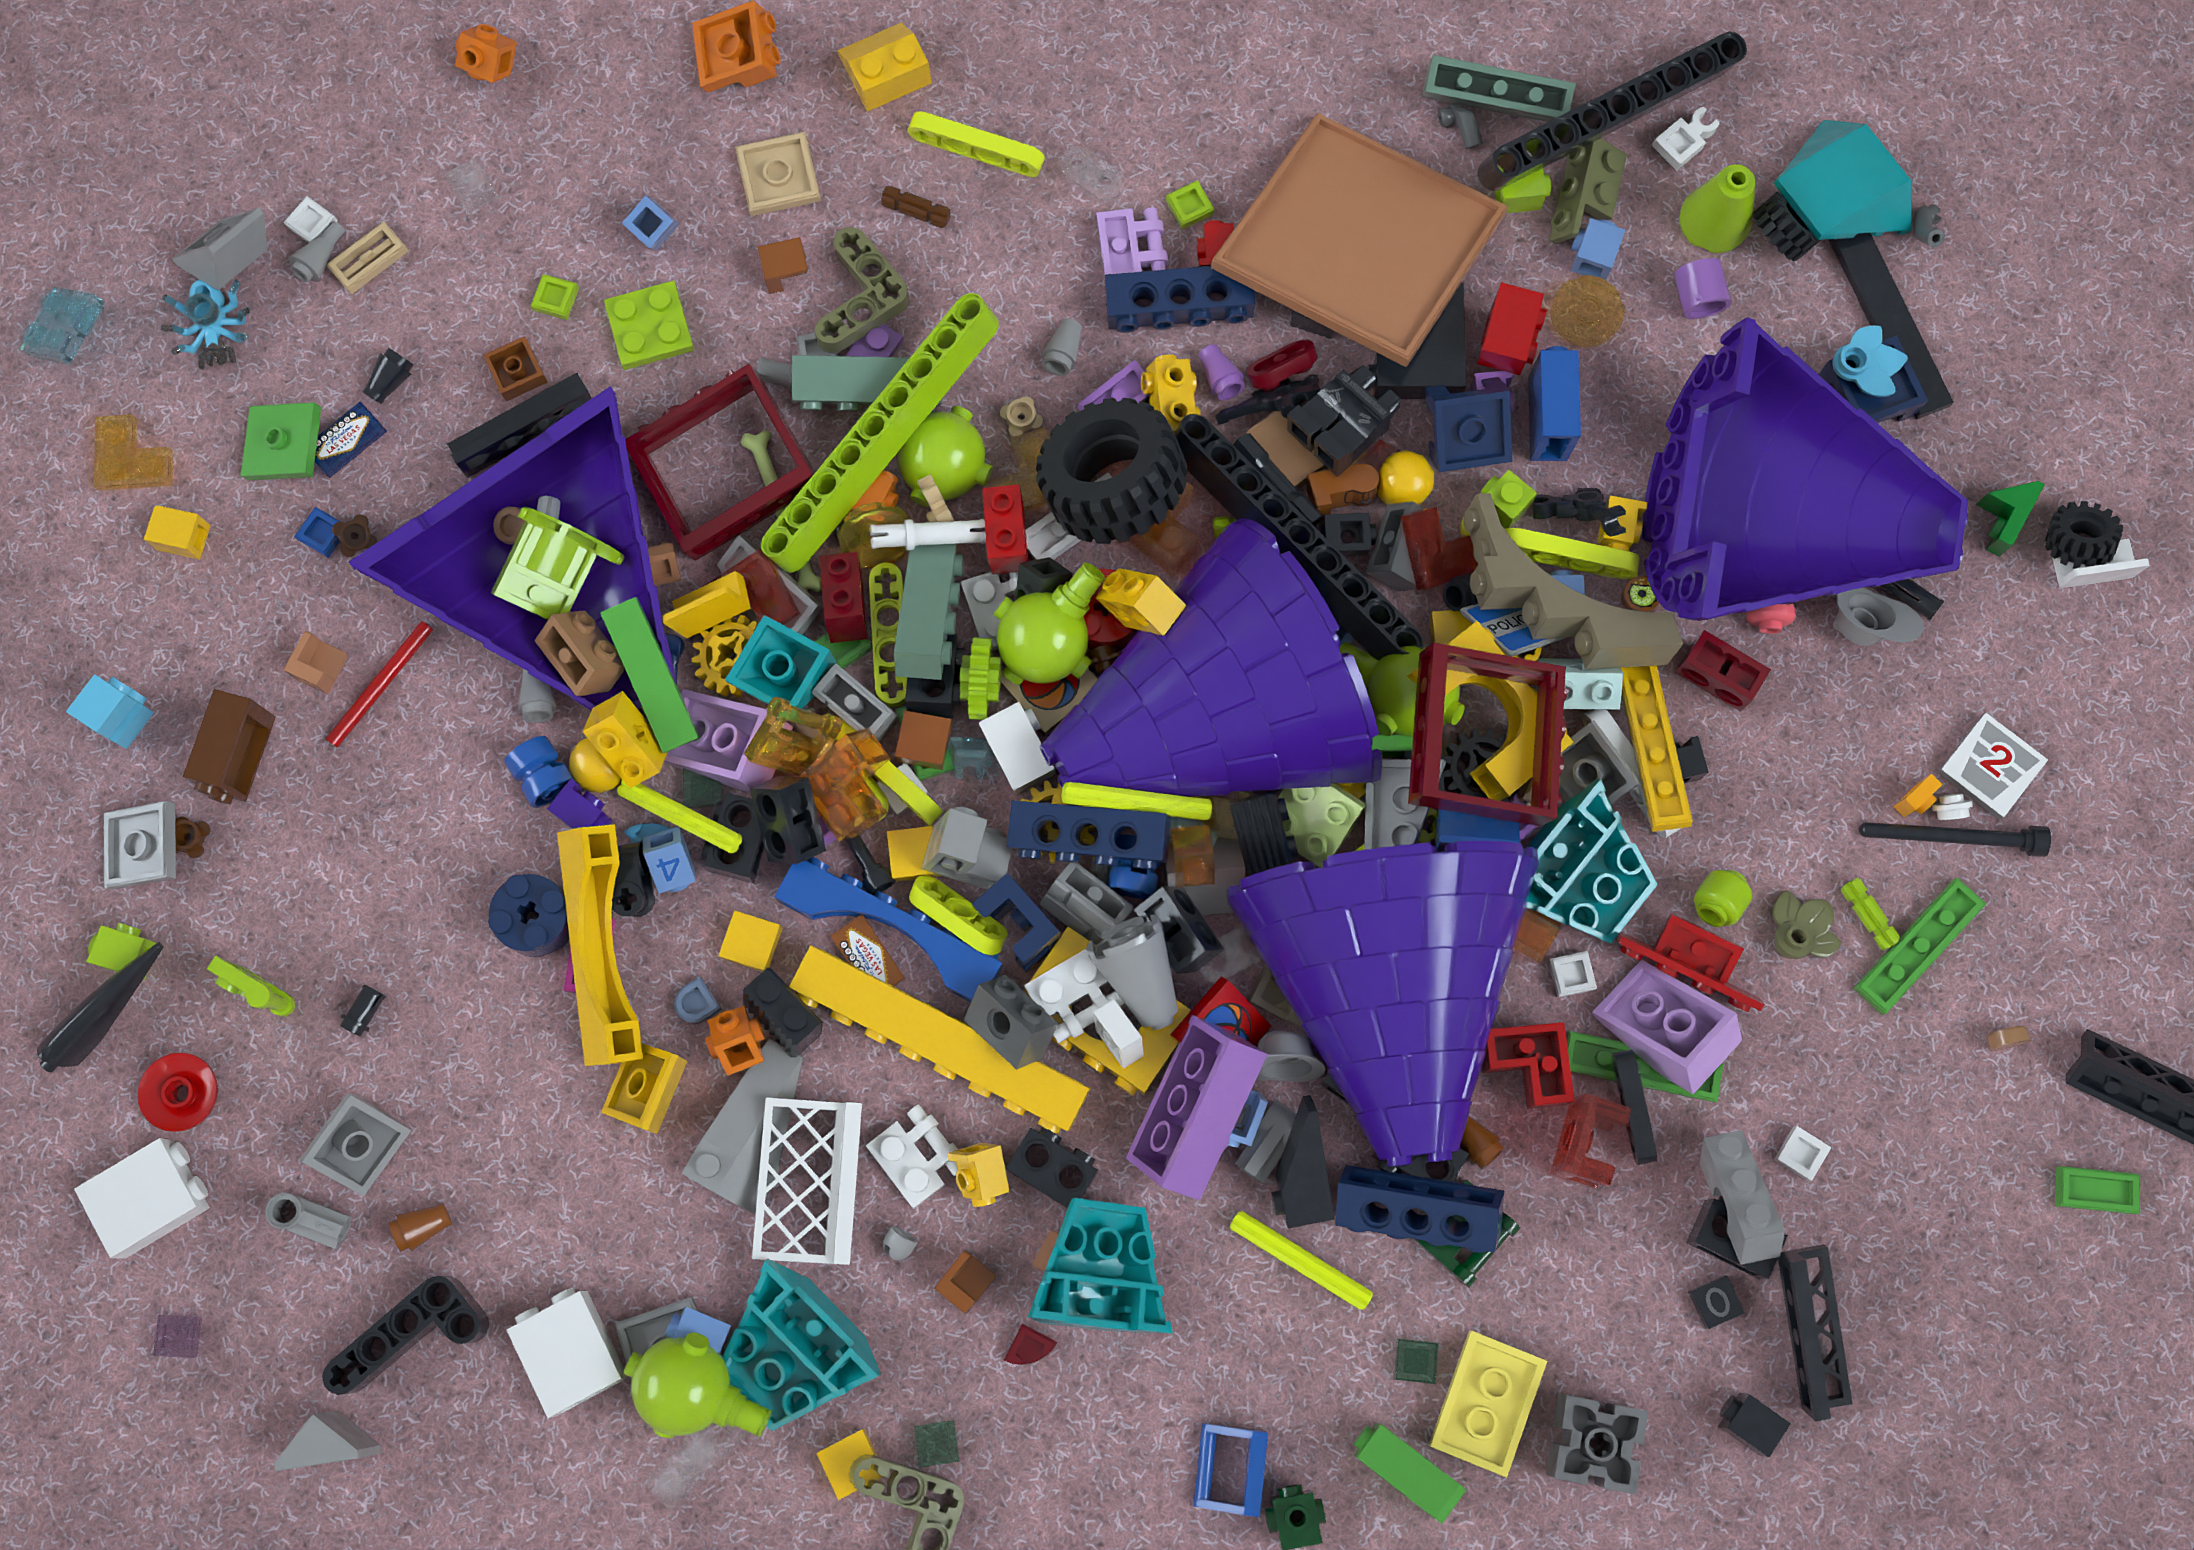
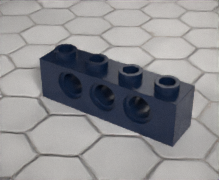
M1211 266L1105 275V298L1109 330L1117 329L1118 332L1129 333L1136 331L1138 327L1153 326V328L1158 330H1165L1174 327L1175 324L1190 323L1194 327H1202L1210 324L1211 321L1219 320L1238 324L1254 317V290L1212 269ZM1220 293L1225 298L1221 301H1213L1208 298V295ZM1175 296H1183L1189 301L1185 304H1176L1171 299ZM1139 299H1147L1152 304L1148 307H1139L1135 302Z
M1011 800L1007 847L1018 850L1017 857L1041 859V852L1056 854V861L1079 863V856L1094 857V864L1117 866L1118 859L1133 860L1134 868L1155 870L1157 863H1167L1171 816L1167 813ZM1056 822L1059 826V836L1055 841L1046 843L1042 837V830L1048 823ZM1087 826H1095L1098 831L1096 842L1090 846H1083L1080 841L1081 831ZM1126 829H1134L1137 834L1135 845L1127 850L1121 849L1118 843L1119 835Z
M1346 1165L1338 1182L1335 1226L1347 1227L1350 1231L1359 1233L1366 1231L1382 1233L1394 1239L1412 1238L1424 1240L1435 1246L1453 1245L1465 1247L1469 1251L1476 1253L1496 1252L1501 1235L1505 1190ZM1373 1202H1380L1387 1208H1379ZM1413 1208L1421 1209V1210H1423L1427 1215L1417 1214V1213H1415L1412 1209H1413ZM1452 1215H1460L1467 1221H1458Z

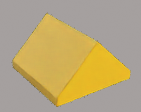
M641 1043L643 1059L621 1062L601 1113L658 1134L687 1060L673 1053Z

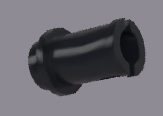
M363 985L347 1015H341L343 1021L340 1027L359 1037L362 1036L364 1031L369 1032L370 1028L367 1026L386 996L367 985Z

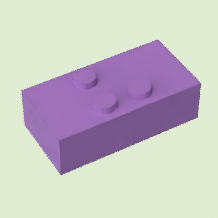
M1192 1015L1188 1022L1190 1024L1181 1044L1179 1043L1126 1159L1162 1188L1200 1201L1222 1152L1228 1146L1232 1130L1268 1054L1231 1030Z

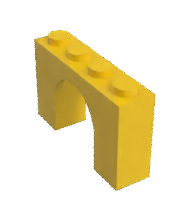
M1478 620L1446 644L1504 655L1494 642L1493 634L1488 629L1482 627ZM1418 668L1406 676L1412 682L1415 681L1416 684ZM1447 669L1445 696L1458 685H1478L1492 692L1500 700L1506 711L1508 732L1503 745L1470 773L1489 799L1501 801L1515 792L1533 775L1538 692L1525 683ZM1567 729L1562 739L1561 752L1573 743L1567 734Z
M1067 927L1030 981L1085 950L1090 941L1070 927ZM1177 1001L1178 1012L1173 1016L1174 1021L1170 1025L1158 1030H1153L1151 1026H1141L1138 1032L1142 1037L1144 1056L1124 1069L1103 1041L1095 1039L1085 1032L1076 1038L1070 1036L1060 1043H1057L1053 1036L1051 1041L1067 1052L1072 1047L1085 1055L1082 1062L1099 1074L1106 1069L1115 1075L1117 1079L1114 1084L1131 1096H1134L1137 1091L1145 1095L1178 1046V1043L1170 1034L1189 1014L1191 1009ZM1058 1013L1052 1016L1059 1024L1063 1023Z

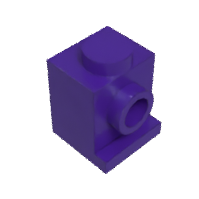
M572 779L567 782L547 808L555 817L572 829L611 825L613 821L601 810L605 804L588 791L581 796L584 790Z

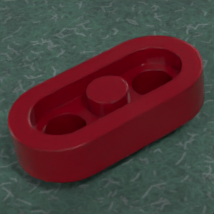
M1298 340L1255 361L1247 368L1246 372L1252 387L1268 391L1278 387L1282 380L1294 374H1302L1309 371L1318 359V355L1311 340Z

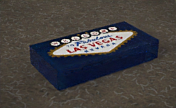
M360 401L318 435L315 463L331 478L387 431Z

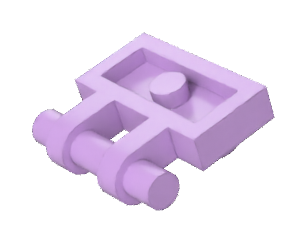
M1132 208L1096 213L1104 276L1106 274L1142 272L1141 268L1149 267L1152 271L1166 270V266L1169 264L1167 251L1163 250L1161 238L1164 235L1163 222L1158 218L1156 208L1145 209L1143 211L1144 220L1135 222ZM1137 238H1147L1149 251L1139 252Z

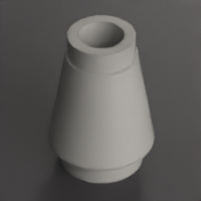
M1072 319L1062 320L1041 353L1043 359L1042 366L1045 370L1054 375L1066 376L1070 370L1076 367L1082 331L1080 323Z
M523 669L518 711L522 713L523 720L531 723H541L552 719L553 711L556 710L557 706L551 686L528 674V671Z

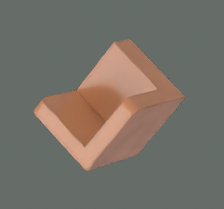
M305 631L283 670L294 679L328 694L348 659V654L322 642L314 634Z

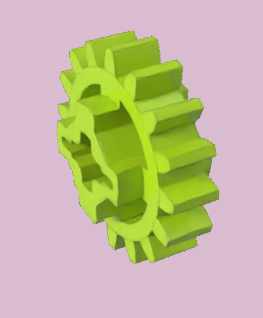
M974 637L973 644L971 645V655H962L960 700L968 701V715L971 720H984L988 718L990 702H999L1001 657H993L992 638Z

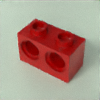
M1020 484L982 488L987 559L991 573L995 575L1019 572L1020 563L1029 561L1024 500Z

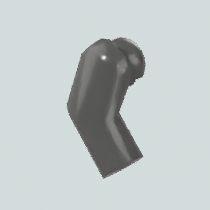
M1457 103L1448 104V107L1439 110L1438 120L1441 126L1448 127L1454 125V127L1460 129L1466 149L1483 143L1475 115L1471 111Z
M1934 204L1928 207L1923 205L1915 212L1914 236L1917 240L1931 247H1938L1943 243L1945 235L1942 230L1933 226V224H1938L1942 218L1937 215V213L1941 212V209Z

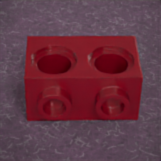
M848 552L820 556L824 620L830 644L868 639L863 575L858 553Z
M1703 630L1690 646L1675 673L1741 712L1753 701L1771 669L1708 631Z

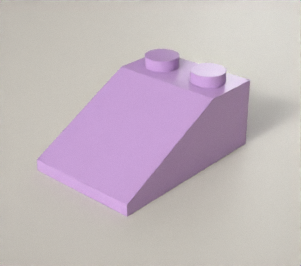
M683 689L681 696L700 738L669 751L664 763L751 793V787L772 779L793 727L767 709Z
M1641 960L1592 1012L1593 1017L1632 1049L1656 1072L1691 1094H1694L1742 1041L1737 1013L1674 977L1658 970L1644 960Z

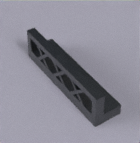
M575 373L447 443L452 452L451 456L464 475L469 478L509 456L546 431L551 425L592 399L578 373Z
M2087 1029L2081 1037V1056L2066 1073V1084L2194 1145V1079ZM2094 1048L2103 1051L2108 1057L2095 1052ZM2134 1067L2140 1069L2145 1075L2137 1072ZM2170 1084L2176 1086L2181 1092L2175 1090Z
M1822 1244L1784 1251L1778 1257L1802 1410L1815 1422L1831 1419L1830 1408L1853 1404L1829 1250L1826 1245ZM1818 1257L1820 1271L1810 1283L1806 1259ZM1821 1284L1823 1286V1293L1818 1290ZM1815 1293L1825 1300L1826 1310L1817 1323L1812 1300ZM1827 1324H1829L1830 1332L1824 1329ZM1821 1332L1829 1337L1832 1343V1349L1823 1362L1818 1338ZM1834 1362H1835L1836 1371H1834L1832 1368H1830V1367L1833 1365ZM1827 1372L1837 1378L1839 1394L1827 1395L1825 1374Z

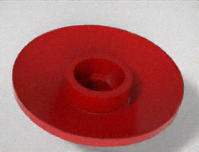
M188 1053L165 1055L153 1062L140 1080L137 1093L140 1111L145 1119L158 1129L169 1132H181L192 1129L202 1123L213 1110L218 1094L217 1079L211 1067L195 1055ZM186 1086L188 1096L180 1101L177 1097V1092L181 1087Z

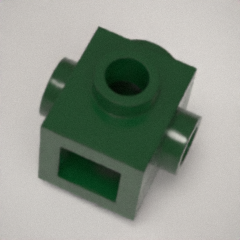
M1302 1484L1278 1488L1279 1495L1270 1497L1272 1507L1265 1508V1515L1269 1533L1277 1532L1280 1549L1291 1550L1322 1544L1319 1524L1326 1523L1322 1499H1314L1313 1492L1310 1489L1303 1491ZM1301 1510L1300 1519L1296 1522H1291L1289 1520L1291 1512Z

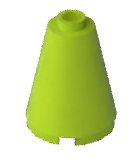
M1729 165L1686 197L1681 207L1679 222L1681 231L1689 243L1695 247L1700 246L1709 250L1708 252L1715 254L1729 252L1742 244L1752 227L1755 195V177L1753 173L1743 165Z

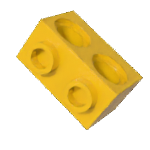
M1118 568L1104 580L1103 589L1096 597L1125 627L1162 636L1165 635L1187 606L1158 576Z

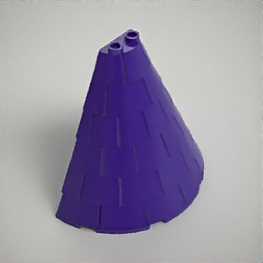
M1746 317L1736 323L1720 337V343L1724 346L1715 356L1705 354L1682 388L1665 424L1668 427V431L1672 434L1664 451L1655 453L1645 496L1647 508L1643 513L1642 539L1651 543V551L1644 561V566L1651 590L1665 610L1676 612L1678 617L1683 619L1703 621L1732 613L1748 612L1777 604H1789L1821 595H1835L1863 587H1875L1908 578L1916 579L1959 569L1963 558L1964 529L1968 521V499L1929 468L1900 440L1893 438L1861 408L1857 410L1787 346L1783 348L1755 322V319Z
M611 386L551 425L546 431L349 561L354 570L357 569L360 573L393 590L394 594L483 643V647L527 670L528 674L567 694L574 701L592 711L593 707L623 691L642 714V705L626 669L609 692L576 697L534 641L548 619L491 593L513 547L512 544L501 542L495 535L493 524L497 513L506 507H530L537 510L540 496L555 497L561 503L558 520L604 542L624 556V560L620 565L598 555L596 556L570 612L586 611L595 620L596 625L607 640L614 645L600 612L637 597L676 683L667 635L664 634L657 587L653 583L646 536H643L636 489L632 483L625 437L622 436L616 393Z
M1242 518L1232 522L1222 530L1207 552L1197 560L1173 591L1187 606L1165 635L1162 636L1138 630L1113 664L1104 670L1081 702L1071 709L1044 743L1039 746L1046 763L1049 766L1055 764L1061 776L1058 777L1061 788L1066 782H1075L1186 797L1229 795L1231 791L1330 787L1332 783L1371 782L1373 784L1381 779L1382 753L1378 749L1372 751L1371 747L1373 745L1372 738L1379 734L1372 705L1353 655L1346 652L1341 654L1339 651L1340 642L1335 632L1339 629V626L1318 589L1292 553L1288 551L1280 554L1273 533L1253 520Z
M1457 841L1446 845V852L1438 853L1437 847L1431 846L1430 843L1359 850L1329 855L1328 859L1322 862V868H1315L1313 862L1300 861L1265 870L1241 879V891H1239V885H1231L1226 890L1227 901L1250 935V941L1275 978L1276 985L1302 1023L1301 1028L1329 1070L1327 1072L1355 1113V1119L1380 1160H1387L1388 1167L1412 1164L1411 1157L1428 1155V1162L1452 1160V1152L1459 1151L1472 1105L1471 1098L1486 1055L1484 1050L1499 1008L1500 1001L1498 1000L1513 957V947L1527 907L1526 900L1539 864L1538 852L1533 847L1524 848V854L1521 843Z

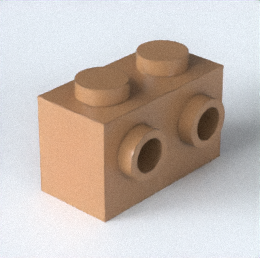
M586 611L552 614L534 640L576 697L609 692L625 670L617 649L607 640L596 625L595 620Z

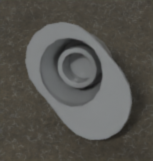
M1865 588L1836 595V604L1839 612L1834 619L1833 627L1854 644L1871 646L1885 639L1900 643L1912 642L1920 638L1924 631V623L1919 614L1910 606L1897 600L1875 594Z
M1282 1030L1272 1031L1265 1034L1258 1042L1257 1048L1268 1055L1256 1081L1307 1082L1319 1078L1326 1070L1324 1063L1315 1058L1310 1040L1304 1034Z

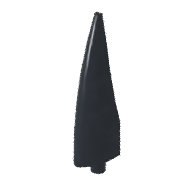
M160 942L133 959L100 985L37 1047V1056L42 1060L40 1065L45 1071L53 1072L58 1066H78L102 1041L164 948Z

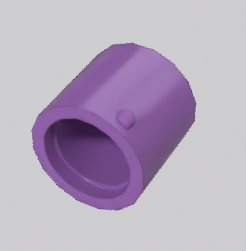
M1705 258L1696 260L1675 271L1674 278L1685 318L1699 319L1710 317L1723 312L1732 304L1723 267L1719 259Z

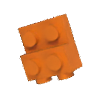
M755 0L692 23L700 87L707 93L736 82L741 83L744 87H749L777 77L775 66L781 63V56L776 45L772 43L771 33L777 30L776 22L772 13L766 11Z

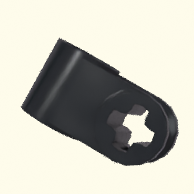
M643 841L618 845L620 864L615 878L612 910L620 916H645L653 909L655 896L650 870L643 855ZM633 894H636L637 901H634L631 903V905H628V898L632 897Z

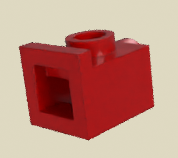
M1211 220L1204 223L1203 238H1197L1198 267L1211 266L1212 259L1234 230V223H1224L1220 220Z

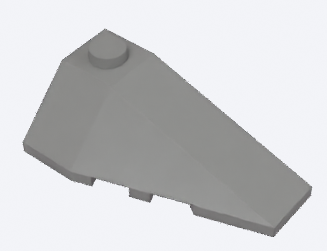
M770 1038L762 1048L764 1062L749 1067L701 1139L681 1173L753 1214L756 1213L765 1098L794 1099L803 1057L799 1055L791 1057V1052H785L784 1046H780V1044ZM773 1107L772 1124L783 1136L787 1132L791 1109ZM772 1131L770 1137V1146L778 1140V1138ZM782 1143L769 1153L768 1163L777 1174L783 1149ZM769 1171L767 1173L766 1187L775 1180Z

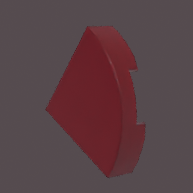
M1022 1324L1004 1361L1018 1365L1035 1363L1047 1356L1058 1342Z

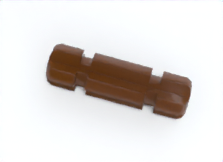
M893 186L885 187L881 196V204L884 207L892 210L899 208L900 213L924 222L931 220L932 225L940 228H945L951 215L949 207L938 203L934 206L932 201L909 192L902 194L900 193L901 189Z

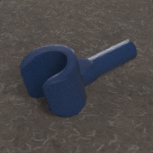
M664 633L667 635L677 685L679 658L683 654L685 643L678 636Z

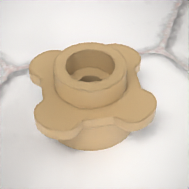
M1027 396L1016 399L1009 405H1004L1000 410V416L1007 421L1010 427L1009 434L1014 438L1022 437L1024 432L1030 429L1037 430L1043 424L1042 416L1036 413L1033 399ZM1022 414L1025 416V418L1023 420H1019L1018 416Z

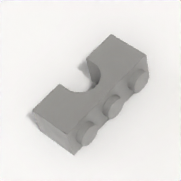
M1739 1130L1703 1138L1700 1166L1712 1196H1723L1728 1215L1727 1233L1740 1264L1780 1257L1785 1229L1743 1131Z

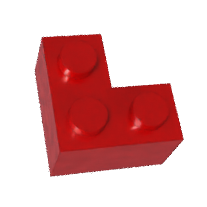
M1500 283L1487 318L1477 364L1521 375L1525 364L1533 363L1538 347L1536 340L1539 331L1542 330L1547 309L1541 307L1544 293Z
M1564 1022L1491 1029L1484 1050L1486 1055L1482 1064L1483 1073L1522 1070L1527 1109L1565 1106L1575 1102Z

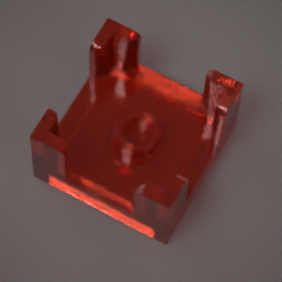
M1584 1093L1575 1097V1102L1570 1103L1568 1106L1549 1175L1592 1189H1598L1599 1185L1611 1186L1615 1167L1585 1156V1153H1588L1594 1136L1592 1128L1609 1132L1613 1129L1614 1124L1624 1127L1628 1124L1632 1108Z

